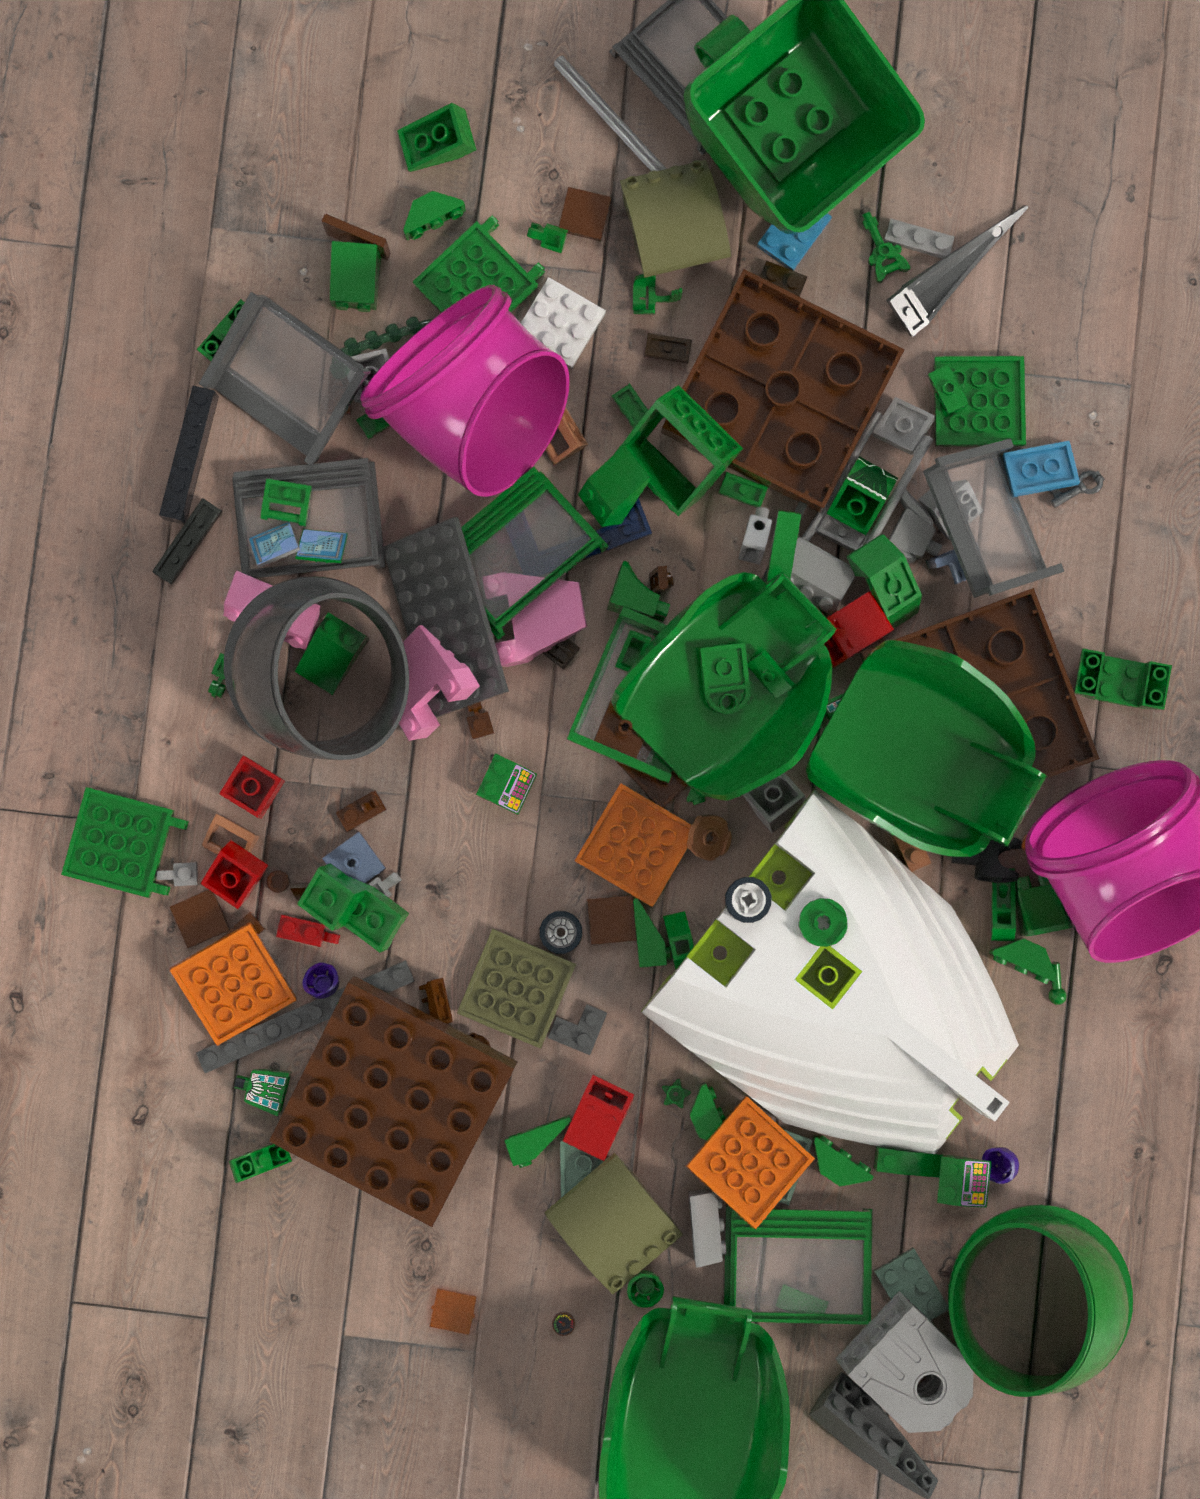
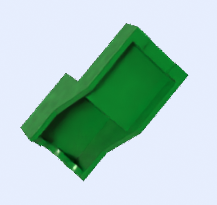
M331 863L317 869L297 903L298 906L331 931L345 926L379 953L389 948L402 923L409 915V912L378 889L347 876Z

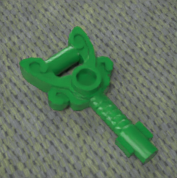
M870 212L863 214V226L865 230H869L876 245L868 259V263L871 266H875L876 281L882 283L887 274L897 270L908 272L911 267L907 260L900 255L902 251L901 246L898 244L893 246L890 242L884 243L877 228L879 223L876 217H872ZM886 259L895 260V262L891 264H888L884 267L882 266V263Z

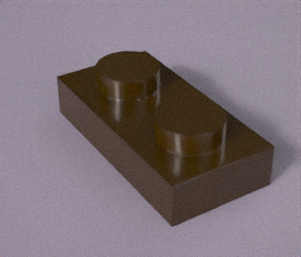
M767 260L760 275L761 278L799 297L808 277Z
M648 333L644 357L688 364L692 340Z

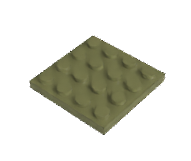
M492 929L457 1014L541 1049L576 964Z

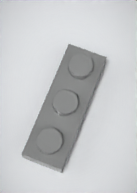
M890 219L884 242H890L893 245L898 244L903 248L943 259L950 254L955 237Z

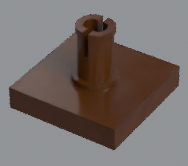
M610 700L594 741L635 759L643 743V740L632 730V723L619 717Z

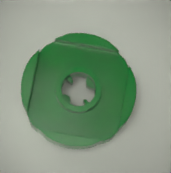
M819 898L810 901L804 906L799 915L798 927L802 936L810 944L828 947L837 944L845 936L848 928L847 915L844 908L836 901ZM823 915L829 918L827 921L829 927L827 929L823 927V930L818 928L819 922L817 919L820 916L823 918Z

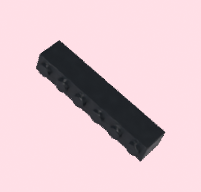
M192 386L159 516L166 521L184 525L188 519L219 399L214 390Z

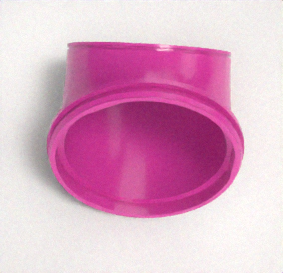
M487 285L473 291L426 324L381 366L367 383L360 397L365 413L371 419L382 417L424 458L473 494L482 497L493 496L507 490L535 465L551 442L560 424L569 393V371L564 359L540 342L509 311L512 302L511 297L507 292H502L501 288L495 285Z
M1157 760L1130 765L1107 773L1061 798L1046 810L1029 830L1025 841V852L1030 868L1037 875L1048 878L1090 956L1096 961L1117 963L1145 957L1175 945L1200 931V779L1186 765L1176 761Z

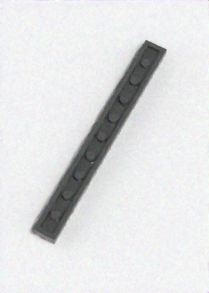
M406 960L362 979L386 993L415 981ZM346 987L337 990L330 997L314 1000L239 1033L218 1046L214 1044L196 1052L204 1073H208L330 1019Z

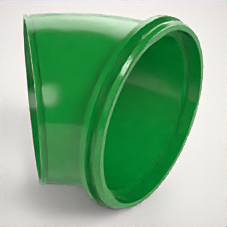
M1026 1205L995 1215L978 1227L966 1240L951 1270L948 1284V1309L956 1344L966 1363L981 1380L992 1388L1008 1395L1018 1397L1042 1396L1067 1391L1082 1385L1096 1376L1112 1361L1120 1350L1130 1327L1133 1313V1288L1122 1254L1110 1237L1096 1224L1082 1215L1065 1208L1051 1205ZM1026 1228L1049 1237L1067 1253L1080 1274L1087 1298L1088 1324L1082 1350L1069 1371L1054 1375L1036 1376L1011 1370L993 1359L981 1347L970 1328L965 1308V1290L970 1270L977 1257L988 1244L1011 1230Z

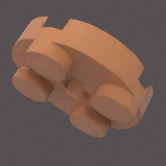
M715 815L697 816L688 833V849L698 858L708 861L716 860L714 858L720 855L723 856L728 851L732 840L731 831H728L727 827L728 823L723 818ZM710 832H712L711 836H713V840H709L707 843L706 837Z

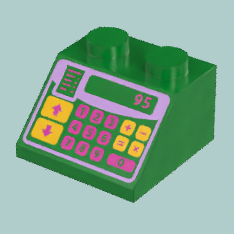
M495 753L476 795L519 815L537 774Z
M952 1155L942 1156L937 1203L987 1208L992 1161Z

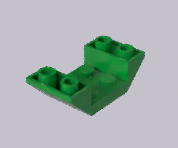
M884 534L877 536L846 556L854 575L865 577L872 595L894 629L919 613L922 594L905 555Z
M1082 648L1074 693L1091 700L1127 707L1165 710L1172 665L1152 661L1147 663L1105 656V652Z

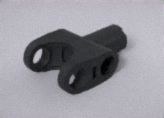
M1013 837L1007 847L991 840L982 852L971 857L952 856L951 863L975 866L974 878L979 881L994 883L1015 882L1018 880L1019 873L1004 867L999 862L998 856L1005 851H1010V849H1020L1022 841Z

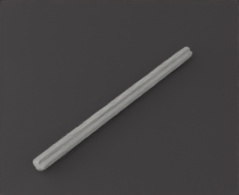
M559 56L554 61V66L649 170L660 171L666 169L564 56Z

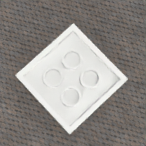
M548 277L521 324L545 346L560 355L567 367L572 369L606 314V310Z

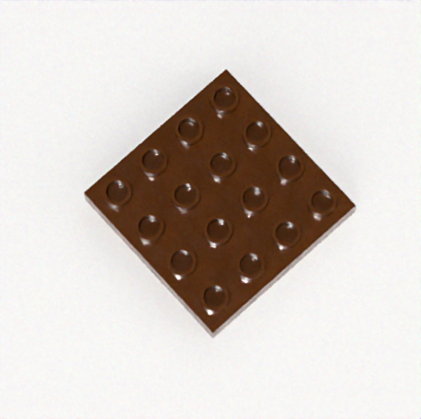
M743 269L682 389L743 448L728 467L797 502L801 501L807 504V507L822 513L905 349ZM667 419L665 420L661 430L662 434L698 451Z
M1034 588L894 639L952 653L968 662L993 681L1010 698L1026 722L1035 742V761L1032 767L1044 773L1047 778L1100 759ZM876 647L867 649L860 653L862 662L869 655V653Z
M353 976L348 982L269 1142L433 1227L518 1061Z

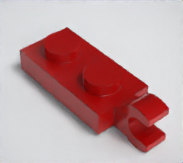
M281 915L276 937L317 947H321L323 941L338 944L340 939L338 934L325 932L326 926L321 923Z

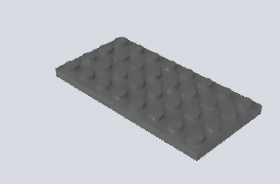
M450 518L383 546L382 549L407 635L409 636L419 625H423L441 642L440 645L444 649L450 650L455 654V659L469 667L480 685L467 699L448 702L442 690H440L427 703L434 716L438 718L509 692L459 518Z

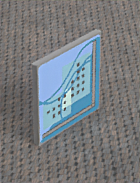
M291 522L283 523L248 538L258 568L283 557L286 558L288 555L300 550Z

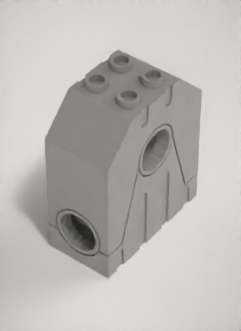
M900 1291L865 1326L861 1333L848 1344L843 1352L835 1358L847 1375L908 1433L941 1431L953 1421L954 1416L961 1409H964L973 1397V1370L966 1363L959 1348ZM927 1375V1378L918 1384L920 1379Z

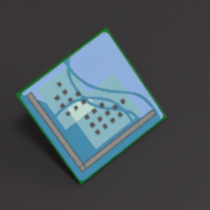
M303 529L299 541L300 550L297 551L295 559L341 563L348 533Z

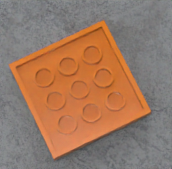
M620 783L576 857L575 862L653 907L688 848L687 840L691 824Z
M251 922L170 967V972L217 1046L297 1001V997Z
M745 1096L688 1162L686 1167L753 1229H757L815 1158L749 1097Z

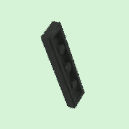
M202 498L152 572L172 585L214 525L222 510Z

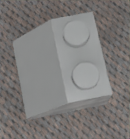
M785 773L743 794L758 818L771 833L789 821L806 800L803 792Z

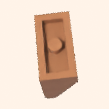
M566 407L558 429L570 448L558 456L552 444L549 443L545 452L553 465L562 462L588 445Z
M216 814L202 846L217 855L223 847L211 841L219 826L248 841L244 849L250 853L260 836L228 818Z

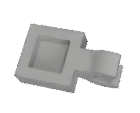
M197 862L173 863V870L157 871V880H174V886L198 885Z
M394 872L384 881L377 877L368 885L375 887L389 898L393 895L389 889L402 879Z

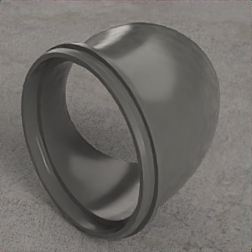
M312 576L286 580L266 589L257 595L239 614L232 626L225 646V682L236 711L254 733L281 750L315 759L351 760L372 753L390 738L404 713L409 692V667L400 632L387 611L374 598L349 583L332 578ZM335 599L360 610L380 631L390 657L391 677L389 688L378 711L366 724L356 731L331 740H306L291 723L281 700L278 684L280 651L288 630L301 613L319 601Z

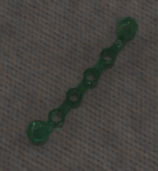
M410 317L407 319L405 327L398 328L397 324H390L385 328L386 333L379 336L373 330L365 334L364 341L357 342L355 338H349L344 342L345 347L340 350L352 357L359 355L361 351L369 348L372 350L378 349L383 343L389 341L396 343L404 336L415 335L432 319L419 322L417 317ZM332 357L330 371L333 377L341 379L347 376L350 372L349 367L335 357Z

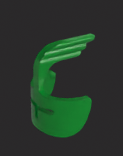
M643 274L636 276L633 280V314L655 315L656 303L680 301L682 288L672 290L671 295L657 296L655 294L656 275L644 278ZM646 287H649L648 309H646V300H640V298H646Z

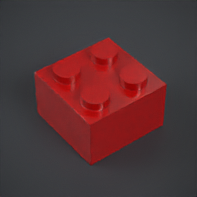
M243 755L219 794L255 817L262 819L285 783V780Z
M230 840L220 850L200 884L239 909L249 898L269 865Z

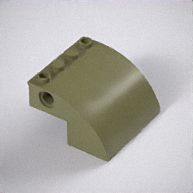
M696 160L689 164L676 165L668 169L651 171L648 174L630 176L620 180L622 199L632 228L635 251L644 278L731 257L720 200L706 160Z
M615 1152L544 1212L569 1247L612 1294L621 1289L683 1235L674 1220L649 1194L639 1178Z

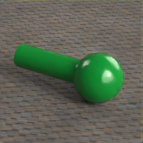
M1051 962L1057 980L1052 982V989L1048 993V998L1051 1003L1061 1005L1066 1001L1067 994L1061 987L1060 962Z

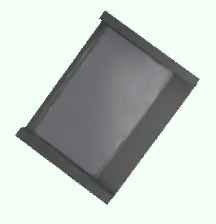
M667 0L621 41L614 44L609 53L614 59L618 56L622 58L697 141V150L703 156L706 150L692 133L685 111L683 96L688 83L705 70V67L701 64L695 53V44L724 21L727 16L712 0Z
M250 292L200 380L199 385L206 389H216L305 454L306 458L304 461L313 466L315 462H318L319 456L371 371L266 295H256Z
M1011 439L934 459L936 464L923 471L974 598L985 594L991 596L1064 572L1062 563L1046 568L1018 497H1012L1005 465L1001 457L1002 453L1014 447Z
M368 458L315 463L313 466L306 464L233 472L234 477H232L242 573L253 578H264L375 566L377 569L386 568L382 549L383 536L375 462H370ZM266 478L312 486L306 527L299 526V523L291 522L298 545L303 529L348 533L341 563L295 559L297 553L295 552L286 558L283 557L260 568L257 567L248 538L287 522L270 518L262 520L260 518ZM276 503L270 504L271 510L300 514L301 508Z

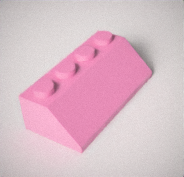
M236 571L224 602L223 616L235 622L243 609L257 595L272 587V585ZM313 604L298 616L288 630L284 639L285 642L295 648L307 649L318 628L320 605Z

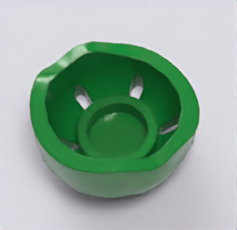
M640 1271L627 1283L628 1298L637 1307H652L663 1297V1283L651 1271Z

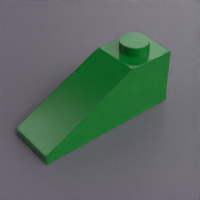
M991 882V941H1014L1016 933L1015 882Z
M633 899L639 967L667 965V960H671L670 946L665 947L663 938L640 901Z
M570 1115L506 1137L504 1141L513 1166L519 1165V1168L531 1165L532 1160L571 1122Z
M876 1146L873 1168L878 1172L939 1178L941 1157L944 1155Z

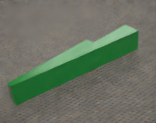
M778 510L765 583L781 572L791 580L801 513Z

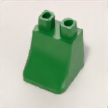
M623 560L607 610L620 614L624 606L649 618L663 622L667 617L670 604L660 601V595L647 588L637 578L629 562Z
M1037 875L1039 883L1037 887L1031 886L1029 876L1018 878L1016 881L1015 902L1021 936H1035L1073 928L1072 921L1048 878Z

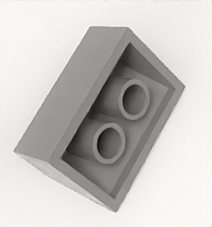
M799 537L796 544L791 581L817 608L832 615L855 578L854 572L849 564Z
M711 1189L688 1191L696 1267H703L722 1262V1255H726L725 1241H721L720 1232L724 1231L723 1217L719 1218L718 1209L722 1208V1199Z

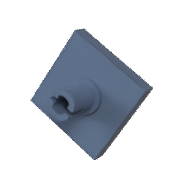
M955 550L925 560L928 569L939 568L945 565L949 566L954 584L966 581Z
M360 832L322 858L326 865L331 863L347 876L363 883H367L386 869Z

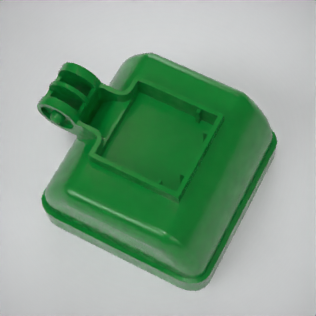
M786 0L751 31L737 16L729 15L694 46L695 53L701 64L705 67V70L691 80L684 91L685 111L692 133L747 206L760 218L786 234H797L811 228L918 137L924 129L925 118L921 106L844 0Z

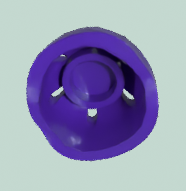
M323 962L311 966L303 978L304 990L310 996L317 999L332 996L337 991L340 983V977L336 969L332 965Z
M995 1147L984 1152L982 1160L992 1161L990 1181L1005 1184L1017 1176L1019 1160L1014 1152L1006 1147Z

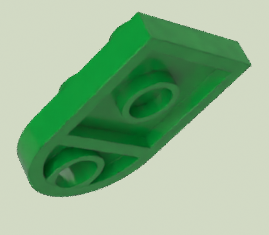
M745 643L699 648L703 693L707 704L719 713L732 714L738 712L747 704L750 697ZM726 696H731L734 700L733 706L729 709L724 708L722 704Z

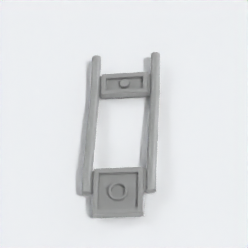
M897 397L893 399L884 415L874 411L822 513H816L802 538L810 542L814 533L817 532L818 535L854 552L879 536L922 458L933 442V439L930 436H925L935 420V415ZM872 434L873 437L914 456L871 534L867 533L865 536L826 513L869 436Z

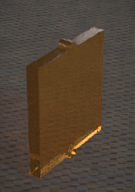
M437 1288L435 1303L431 1307L433 1312L430 1327L469 1335L472 1318L475 1317L474 1308L477 1296Z

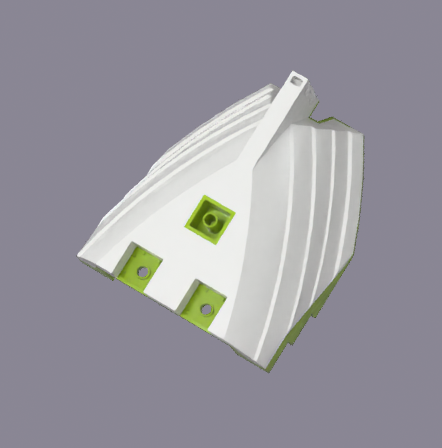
M816 790L812 791L784 827L786 830L749 876L763 881L769 888L772 903L768 914L754 923H742L734 919L728 913L725 906L672 976L669 974L641 1012L783 1123L831 1137L878 1147L936 1154L963 1119L953 1109L959 1098L976 1112L993 1121H996L1010 1102L979 1079L977 1075L981 1073L988 1080L992 1081L1019 1044L998 992L977 949L952 906L876 841L861 825ZM775 871H782L785 874V881L780 885L775 884L772 880V875ZM747 895L743 898V901L746 905H750L753 899L750 895ZM819 898L836 901L844 908L847 915L848 928L845 936L837 944L828 947L810 944L802 936L798 927L799 915L804 906L810 901ZM823 915V918L821 916L818 917L819 929L823 930V927L825 929L829 927L827 923L829 918ZM717 946H723L727 951L726 957L722 960H717L713 955V951Z

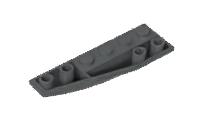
M843 1372L839 1373L819 1396L809 1415L866 1463L905 1488L929 1499L939 1480L879 1404Z

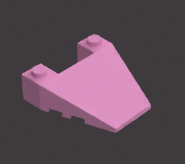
M505 572L482 577L486 599L492 601L508 599L509 608L544 579L543 577ZM558 580L511 619L515 639L495 643L501 666L510 667L528 663L534 657L550 650L554 645L565 641L587 627L579 582Z
M419 625L403 641L409 667V692L399 725L409 741L427 738L440 726L427 704L440 690H442L447 701L452 702L467 699L480 687L469 667L455 659V654L450 650L444 649L440 645L441 642L423 625Z

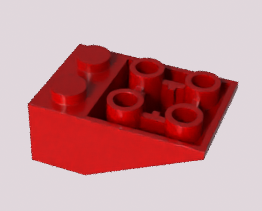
M870 591L827 617L837 628L831 638L824 643L831 657L832 668L846 662L894 630Z
M592 1075L563 1142L599 1160L605 1161L632 1105L634 1094Z

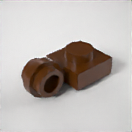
M481 702L468 706L469 712L474 711L475 714L466 718L473 740L495 734L489 713L479 714V709H482Z

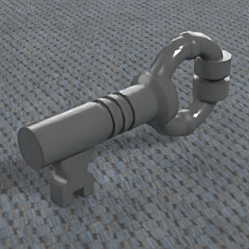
M1099 471L1082 472L1079 475V485L1064 493L1058 491V489L1049 491L1054 495V499L1050 500L1052 506L1056 508L1080 493H1098L1103 487L1104 477ZM1087 476H1091L1097 483V486L1093 489H1087L1083 483V479Z

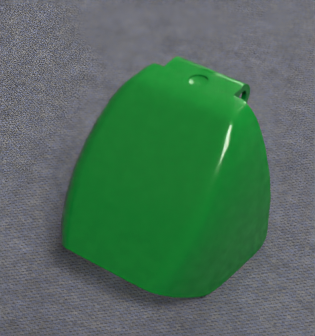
M742 572L731 575L706 589L676 615L650 642L615 689L611 699L613 708L622 720H629L632 723V730L689 787L713 799L726 801L737 798L790 770L800 761L815 737L826 713L832 682L831 657L824 643L831 638L837 628L783 572L777 574L767 583L752 573ZM745 643L747 663L765 650L795 684L791 689L776 698L748 667L750 697L747 704L736 713L723 714L716 712L707 704L704 698L699 648ZM731 696L724 697L722 701L724 708L729 709L733 706L734 700Z
M897 640L882 642L862 662L815 744L806 765V774L812 783L865 820L921 850L953 857H971L982 852L991 840L1008 847L1047 778L1044 773L1032 767L1035 761V742L1026 722L1010 698L993 681L968 662L952 653Z
M673 1296L670 1308H655L641 1318L621 1354L609 1393L600 1456L599 1499L780 1498L786 1484L791 1424L789 1395L783 1366L774 1341L763 1327L751 1323L752 1309Z

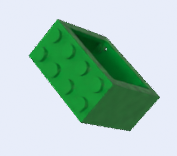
M678 385L655 401L616 452L622 446L628 444L653 476L647 486L672 512L680 516L703 497L743 448ZM664 417L715 466L697 488L647 440Z

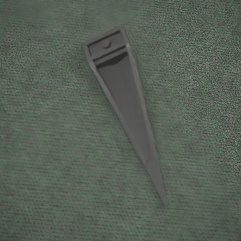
M1022 206L903 284L897 292L886 300L909 336L913 337L932 321L967 275L1028 209V206Z

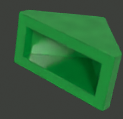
M630 629L615 667L628 672L640 654L650 644L652 638Z

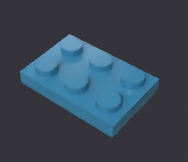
M827 213L811 228L797 234H786L771 225L758 242L757 247L786 268L794 271L831 221L832 216Z
M1070 440L1003 453L1002 457L1012 497L1076 486L1080 483Z

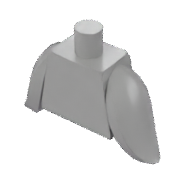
M905 489L900 498V502L905 510L900 515L889 540L905 555L908 564H911L915 560H919L924 552L936 557L942 545L931 540L936 530L933 527L931 515Z

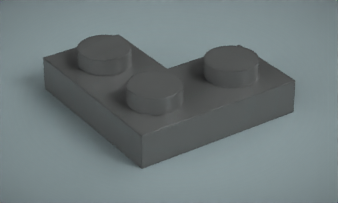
M586 1004L578 1025L556 1017L548 1038L590 1055L607 1012Z

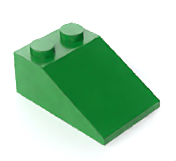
M450 103L397 130L409 172L457 160L476 151L466 110L454 103Z
M625 444L587 479L578 496L601 527L619 525L623 522L653 476L630 446Z
M328 612L313 635L295 672L333 696L369 638Z

